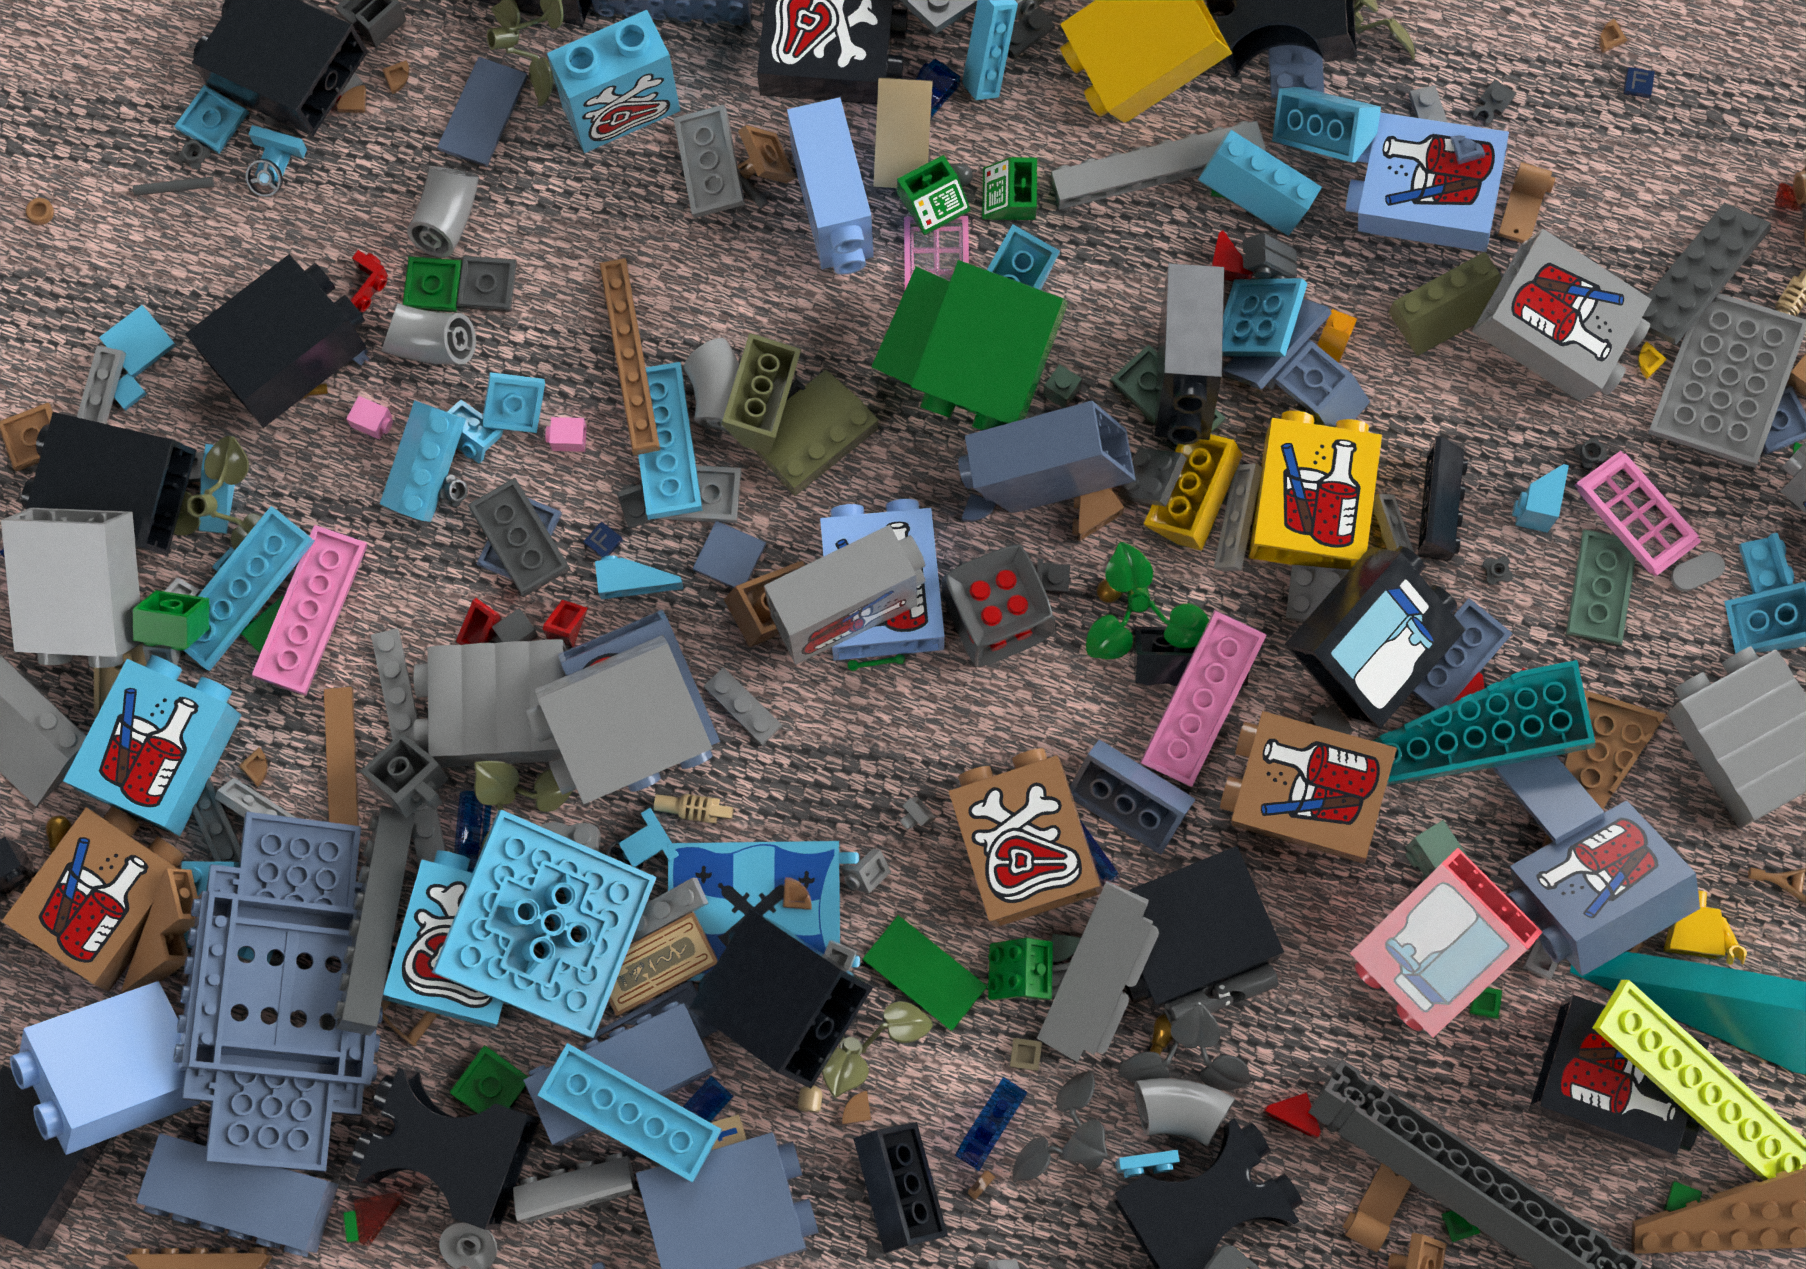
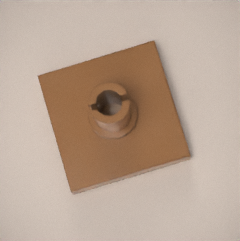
M748 125L738 130L749 155L748 159L738 165V169L741 170L739 172L744 178L749 179L753 174L757 173L758 177L783 183L796 179L776 133Z
M1412 1233L1408 1256L1392 1253L1388 1260V1268L1443 1269L1447 1243L1423 1234Z

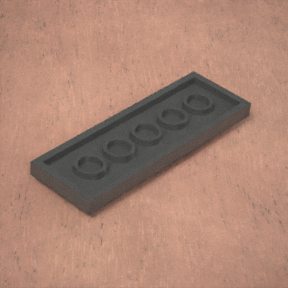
M1724 202L1647 295L1652 300L1642 318L1650 323L1648 332L1676 345L1769 233L1771 222Z

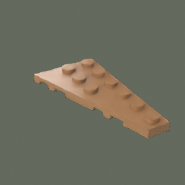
M1584 690L1596 742L1595 748L1566 753L1564 765L1603 810L1645 745L1666 717V714ZM1546 833L1542 848L1553 842Z
M1806 1164L1802 1165L1803 1168L1789 1173L1786 1170L1776 1173V1177L1762 1182L1755 1180L1713 1194V1198L1699 1203L1696 1200L1686 1203V1207L1672 1212L1665 1210L1632 1221L1631 1243L1634 1254L1806 1248Z

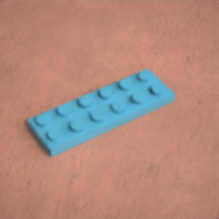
M681 362L646 367L660 451L638 455L647 518L650 520L703 511Z
M270 506L198 595V597L209 598V630L183 651L206 670L211 671L315 540L277 509Z
M568 1043L537 1095L691 1182H694L722 1131L721 1128Z

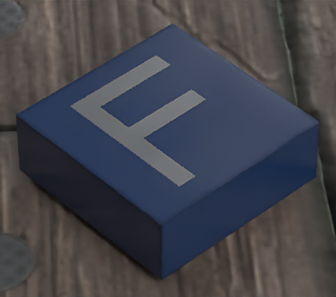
M1628 67L1623 94L1650 99L1655 71Z
M601 521L583 542L602 558L609 556L623 541V538Z

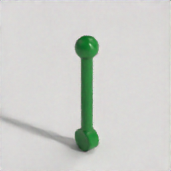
M897 654L892 658L864 662L851 660L848 662V669L856 671L861 667L895 662L903 664L905 656Z

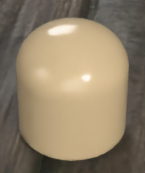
M814 1085L811 1089L806 1086L802 1087L799 1092L797 1109L805 1112L809 1110L813 1113H819L822 1102L821 1089Z

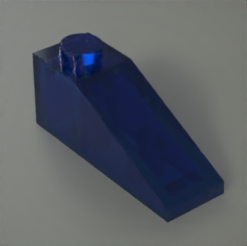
M1003 1077L964 1137L954 1156L980 1171L1028 1092Z

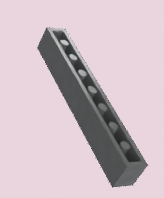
M381 805L378 812L370 817L368 830L372 831L371 840L366 841L363 856L367 857L366 866H362L358 883H362L361 893L357 892L353 909L358 911L356 919L351 921L348 933L353 938L351 946L346 948L343 960L348 965L346 973L341 975L338 990L343 991L341 1001L336 1002L333 1018H337L336 1029L371 1036L377 1028L415 813L406 818L395 808Z

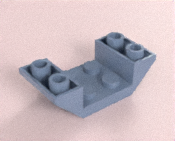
M1307 340L1266 384L1271 390L1276 385L1282 388L1317 417L1314 423L1317 425L1335 427L1336 422L1339 420H1355L1370 404V400L1354 375L1311 340Z

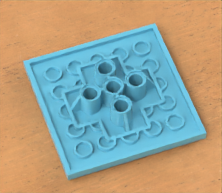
M498 810L432 973L583 1036L594 1038L657 877L504 810ZM557 889L564 891L566 900L563 904L558 903L555 898ZM521 904L525 905L529 911L526 920L521 919L518 915V908ZM547 916H551L555 922V927L552 931L547 930L544 925ZM573 927H577L581 933V939L578 942L573 941L571 938ZM536 943H540L544 948L542 958H537L534 955L533 948Z

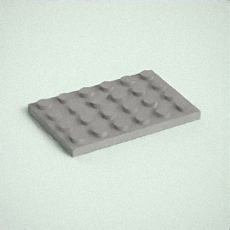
M1718 293L1684 336L1648 434L1756 468L1805 335L1806 319Z

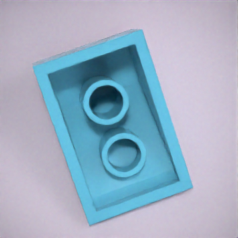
M1012 225L987 270L1041 290L1060 251L1019 227Z
M1806 581L1724 601L1735 653L1752 646L1755 653L1806 646Z

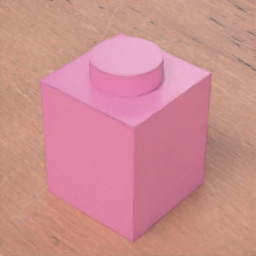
M358 396L346 419L352 428L379 440L383 433L387 434L393 424L392 415L388 408L361 396Z
M551 417V426H546L545 439L546 443H550L552 451L585 452L587 425L584 418Z

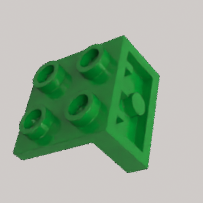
M1022 938L991 943L989 945V1000L997 1001L1020 997L1038 1000L1052 999L1053 942Z

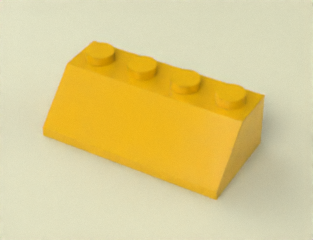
M1212 434L1210 435V440L1200 439L1193 444L1177 445L1175 452L1182 453L1187 458L1166 507L1151 505L1144 522L1147 528L1172 542L1201 551L1243 455L1235 440Z

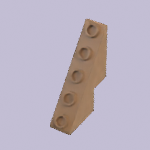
M1111 488L1074 497V509H1079L1078 518H1073L1072 535H1077V539L1080 542L1123 515L1124 506Z
M165 870L122 986V992H128L157 981L161 982L185 965L186 957L189 955L184 933L195 925V916H191L193 899H198L192 870Z
M250 1247L249 1253H238V1248H220V1253L208 1254L209 1248H190V1254H179V1248H161V1254H150V1249L133 1248L132 1253L125 1256L140 1269H264L273 1258L271 1254H267L266 1247Z

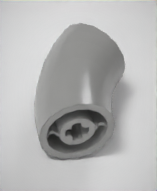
M428 167L421 199L407 227V234L417 248L434 257L444 258L453 253L470 216L479 181L478 175L445 167Z
M397 303L381 352L433 364H466L471 360L475 352L476 334L472 322L462 313L432 312Z
M716 338L704 343L690 354L684 364V369L691 380L695 393V422L707 428L728 431L721 423L739 368V362L726 339Z
M1158 1078L1140 1080L1134 1083L1138 1114L1142 1128L1147 1136L1157 1134L1179 1135L1208 1146L1235 1101L1234 1097L1221 1090L1188 1080Z

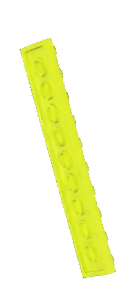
M1630 980L1620 981L1592 1028L1763 1181L1774 1178L1776 1173L1785 1170L1789 1173L1803 1168L1802 1165L1806 1164V1139Z

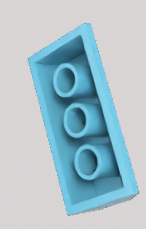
M1303 87L1279 88L1272 141L1344 161L1356 162L1377 135L1381 107Z
M1233 130L1224 135L1198 178V181L1287 236L1290 235L1306 214L1322 186Z
M414 400L380 501L381 505L412 518L431 522L440 498L439 491L444 486L445 477L448 475L466 418Z

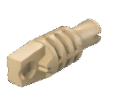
M1806 269L1798 277H1792L1775 304L1776 311L1798 316L1803 305L1806 303Z
M658 794L655 796L654 811L678 814L681 819L716 824L717 817L732 819L733 807L720 806V799L690 794H684L681 797Z

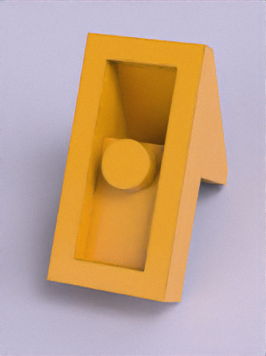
M1332 309V314L1328 317L1317 346L1339 363L1357 318Z

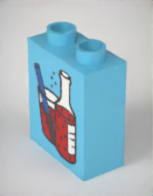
M151 655L146 666L126 659L63 782L88 796L108 805H113L117 809L180 836L193 812L194 805L197 804L206 786L205 783L214 771L242 715L227 703L232 691L213 680L201 677L196 688H192L177 681L182 669L163 658Z

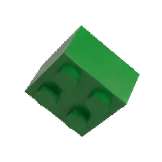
M156 590L133 608V641L144 642L147 646L165 645L170 646L173 650H185L209 630V598Z

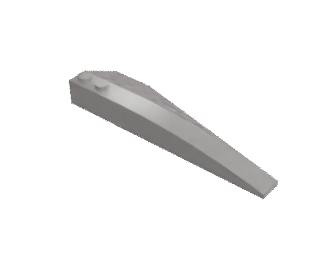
M0 654V773L38 807L63 782L87 735Z

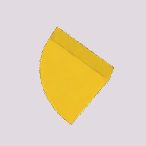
M1647 341L1642 346L1639 352L1640 356H1638L1639 368L1646 379L1667 360Z

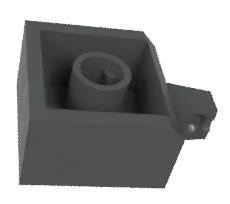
M403 733L395 738L360 771L370 788L406 818L423 802L434 810L443 803L435 791L448 780L447 776L432 756Z

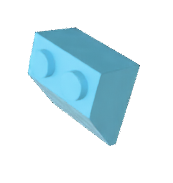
M1563 464L1531 483L1525 492H1521L1519 500L1515 501L1512 510V516L1516 517V526L1548 533L1559 518L1569 465Z

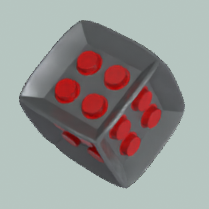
M1020 544L1004 547L971 560L953 569L942 578V593L945 597L949 614L975 667L986 666L1015 655L1052 636L1055 629V618L1052 614L1049 599L1028 554Z

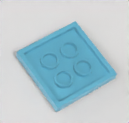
M1303 278L1234 279L1223 314L1222 356L1285 357L1308 283Z

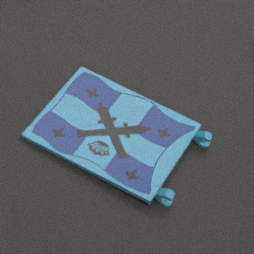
M839 841L668 843V850L677 851L679 854L673 860H668V891L691 878L698 879L709 904L694 912L718 960L728 945L731 930L736 924L743 921L750 909L783 926L823 954L830 940L840 943L839 864H857L859 862V853L839 852ZM785 877L793 878L803 884L807 889L806 891H808L807 893H809L808 895H810L812 909L783 907ZM856 955L852 967L860 966V956ZM714 967L706 970L705 972L689 980L701 981L703 976L709 971L713 970Z

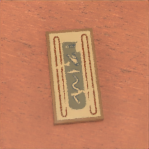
M695 912L630 944L609 998L616 1016H620L716 965L718 958Z

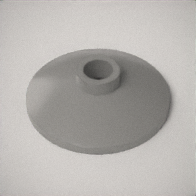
M457 1221L447 1226L440 1237V1252L444 1260L455 1269L461 1266H467L470 1269H488L497 1256V1243L491 1232L463 1221Z

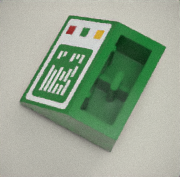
M944 155L897 179V194L923 235L970 212V206L958 176Z
M1010 157L984 167L982 219L1036 220L1037 158Z

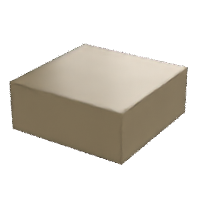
M1013 1038L1010 1068L1038 1071L1042 1042Z

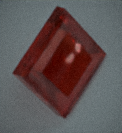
M1780 183L1774 202L1775 205L1796 212L1802 211L1801 205L1796 202L1793 187Z

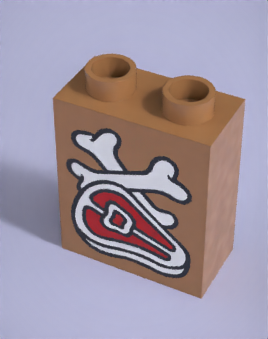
M1044 748L1033 749L1016 755L1012 758L1015 769L993 776L990 766L968 770L958 776L961 787L949 791L988 920L995 928L1100 895L1102 892V885L1063 765L1058 755L1047 758Z

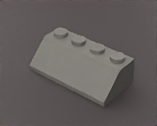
M622 1153L606 1156V1162L594 1165V1161H588L576 1165L577 1170L566 1173L565 1169H559L549 1172V1178L537 1180V1176L520 1180V1186L513 1187L517 1221L529 1223L637 1193L638 1189L630 1158L628 1156L623 1157Z

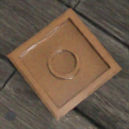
M49 402L0 421V432L13 469L16 472L39 463L40 456L36 450V441L41 428L50 424L53 409Z

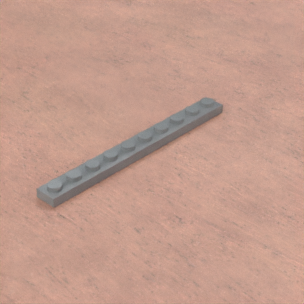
M396 628L372 634L371 639L392 740L403 733L415 743L414 723L418 716L400 631ZM424 802L413 812L415 815L412 836L419 867L421 860L434 862L437 850L446 851L437 808L434 810Z

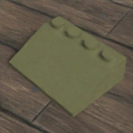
M826 369L805 385L806 389H800L786 401L770 454L754 450L794 496L799 494L878 430V419L856 395Z

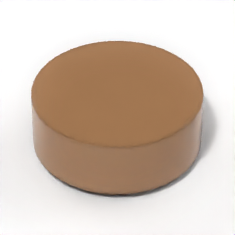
M35 198L28 203L26 215L32 223L44 225L53 218L54 208L47 199Z

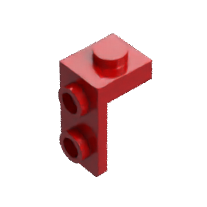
M358 250L352 259L356 267L370 277L350 301L359 312L363 313L370 306V298L374 293L382 291L386 286L388 274L385 268L380 265L381 261L371 253L366 255Z

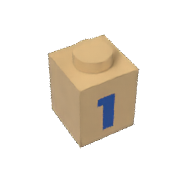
M739 1114L711 1122L722 1129L712 1150L747 1140Z

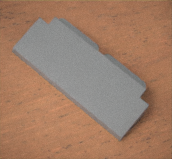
M1106 881L1039 1032L1038 1040L1076 1062L1079 1061L1083 1050L1092 1055L1095 1052L1105 1053L1108 1050L1129 1002L1128 995L1122 991L1125 985L1132 987L1137 984L1159 934L1157 927L1152 925L1153 921L1143 917L1148 905V899Z

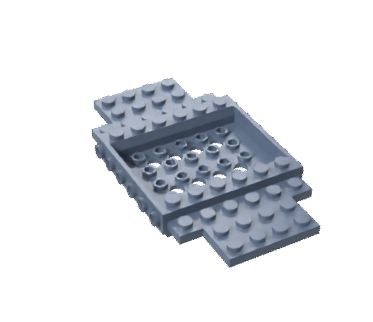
M246 812L239 868L211 864L208 871L206 891H202L198 899H193L191 916H195L194 928L190 927L187 941L188 945H192L191 957H186L184 974H189L187 986L183 985L180 1002L185 1004L184 1015H179L177 1023V1033H181L180 1045L176 1044L173 1062L178 1063L177 1071H185L181 1099L211 1102L205 1162L325 1172L332 1113L361 1115L363 1091L371 1085V1081H375L377 1076V1064H373L374 1053L378 1052L380 1046V1036L376 1035L377 1028L371 1036L336 1029L337 1018H334L335 1026L332 1030H323L319 1025V1019L322 1015L329 1014L333 1016L336 1002L341 1001L343 991L338 990L341 975L346 973L348 965L343 960L346 948L351 946L353 938L348 933L351 921L356 919L358 911L353 909L357 892L361 893L362 883L356 882L361 826ZM241 947H249L254 952V958L250 963H243L238 959L237 953ZM277 950L282 953L283 962L280 966H272L268 963L267 954L270 951ZM305 953L312 958V966L309 969L303 970L297 966L296 958L299 954ZM336 957L340 960L341 969L339 972L331 973L326 969L325 961L327 958ZM242 1005L247 1009L248 1014L244 1021H235L232 1018L231 1009L233 1006ZM383 1007L380 1008L378 1024L382 1021ZM265 1008H272L277 1014L275 1023L270 1025L263 1023L260 1018L261 1011ZM301 1011L305 1014L306 1023L303 1027L297 1028L291 1024L290 1015L292 1012Z

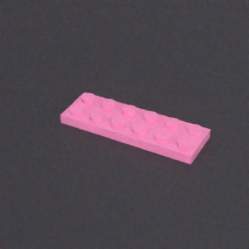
M314 525L310 537L315 542L299 560L252 673V677L304 696L307 695L367 548L366 542Z
M1214 610L1140 761L1142 764L1188 786H1193L1267 636L1265 633Z

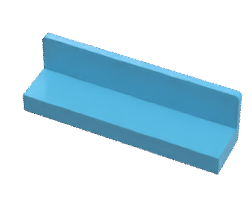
M1015 0L977 1L962 80L964 87L975 100L998 98L1000 95L1018 6Z

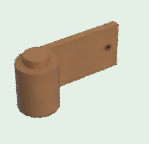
M1524 162L1520 163L1498 236L1520 243L1532 237L1545 192L1551 193L1556 179L1551 177L1552 171Z
M1381 1162L1355 1213L1350 1211L1344 1220L1342 1227L1346 1229L1345 1236L1377 1253L1389 1233V1225L1403 1201L1411 1182L1400 1174L1393 1172L1391 1168Z

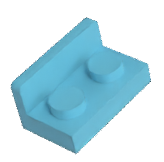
M460 400L447 411L466 418L457 449L462 451L466 457L481 463L484 460L485 451L502 437L504 429L482 427L483 414L463 400Z
M1772 533L1768 538L1745 542L1739 545L1753 594L1793 585L1794 572L1792 567L1787 564L1785 558L1786 546L1784 541L1780 540L1778 533Z

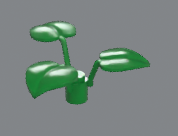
M1119 542L1107 563L1105 576L1107 583L1114 590L1127 592L1129 606L1126 608V613L1121 623L1115 616L1105 615L1098 618L1091 625L1086 638L1087 654L1090 657L1101 659H1118L1126 655L1133 644V635L1129 629L1125 628L1131 612L1141 613L1148 608H1151L1161 621L1168 625L1164 631V637L1171 645L1178 648L1197 646L1209 622L1206 613L1194 604L1183 603L1173 608L1170 612V620L1167 619L1157 608L1155 602L1150 600L1147 586L1151 584L1153 579L1151 563L1135 547L1125 542Z

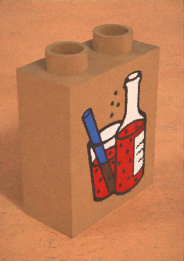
M1262 711L1258 725L1245 721L1243 723L1235 754L1247 757L1249 760L1243 779L1228 776L1220 809L1234 812L1231 820L1233 827L1365 864L1397 748Z
M113 805L103 818L87 807L83 810L2 920L3 923L90 983L108 992L133 959L165 870L177 869L186 856L159 836L155 838L149 848L131 838L141 824Z

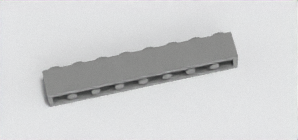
M1242 121L1233 127L1225 129L1217 127L1201 135L1196 133L1189 134L1183 139L1176 141L1164 140L1158 143V145L1148 148L1140 146L1131 152L1123 154L1116 152L1103 159H1087L1079 165L1060 166L1051 171L1050 180L1058 208L1060 210L1201 175L1224 135L1230 130H1233L1266 151L1258 122Z

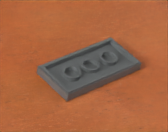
M516 478L511 479L468 504L470 511L522 597L527 596L571 570Z

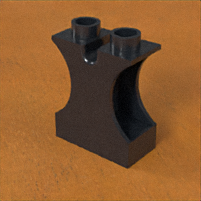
M1205 0L1210 14L1223 12L1225 15L1218 17V28L1232 52L1231 55L1222 60L1231 77H1238L1246 64L1258 54L1270 48L1283 45H1295L1310 49L1317 53L1325 62L1357 57L1354 0Z
M398 1067L395 1077L386 1075L376 1090L373 1106L382 1111V1116L393 1120L395 1129L391 1135L364 1131L361 1134L352 1154V1164L360 1167L355 1181L360 1183H378L396 1172L410 1169L430 1178L441 1189L448 1201L452 1218L484 1230H500L513 1195V1187H516L541 1118L517 1108L496 1103L476 1115L456 1118L442 1111L430 1099L423 1086L420 1072Z
M1235 1118L1224 1125L1223 1142L1219 1154L1210 1168L1202 1175L1181 1182L1160 1181L1143 1175L1111 1196L1155 1269H1204L1212 1258L1219 1241L1237 1224L1250 1220H1268L1289 1227L1299 1222L1293 1210L1303 1204L1299 1192L1285 1173L1275 1179L1269 1178L1263 1183L1252 1181L1250 1177L1251 1169L1261 1163L1260 1159L1271 1153L1263 1135L1252 1122L1240 1128Z

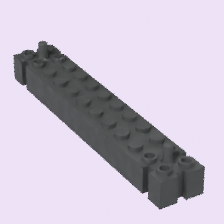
M1343 1059L1340 1060L1325 1081L1318 1097L1308 1112L1321 1123H1325L1327 1130L1330 1132H1335L1339 1128L1338 1133L1343 1138L1353 1142L1366 1151L1368 1155L1378 1159L1391 1168L1393 1172L1406 1178L1416 1185L1418 1189L1425 1191L1441 1202L1442 1205L1450 1208L1470 1224L1475 1225L1490 1235L1495 1241L1503 1244L1520 1258L1528 1261L1538 1269H1641L1643 1261L1623 1248L1619 1251L1611 1246L1612 1240L1373 1079L1368 1082L1360 1077L1361 1071Z

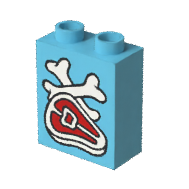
M647 10L547 53L562 108L584 153L680 111L670 55Z
M437 850L434 862L421 860L382 1000L495 1028L503 1002L432 973L473 874L467 872L470 863L469 858L456 853ZM521 904L518 908V915L523 920L527 918L528 909L525 905Z

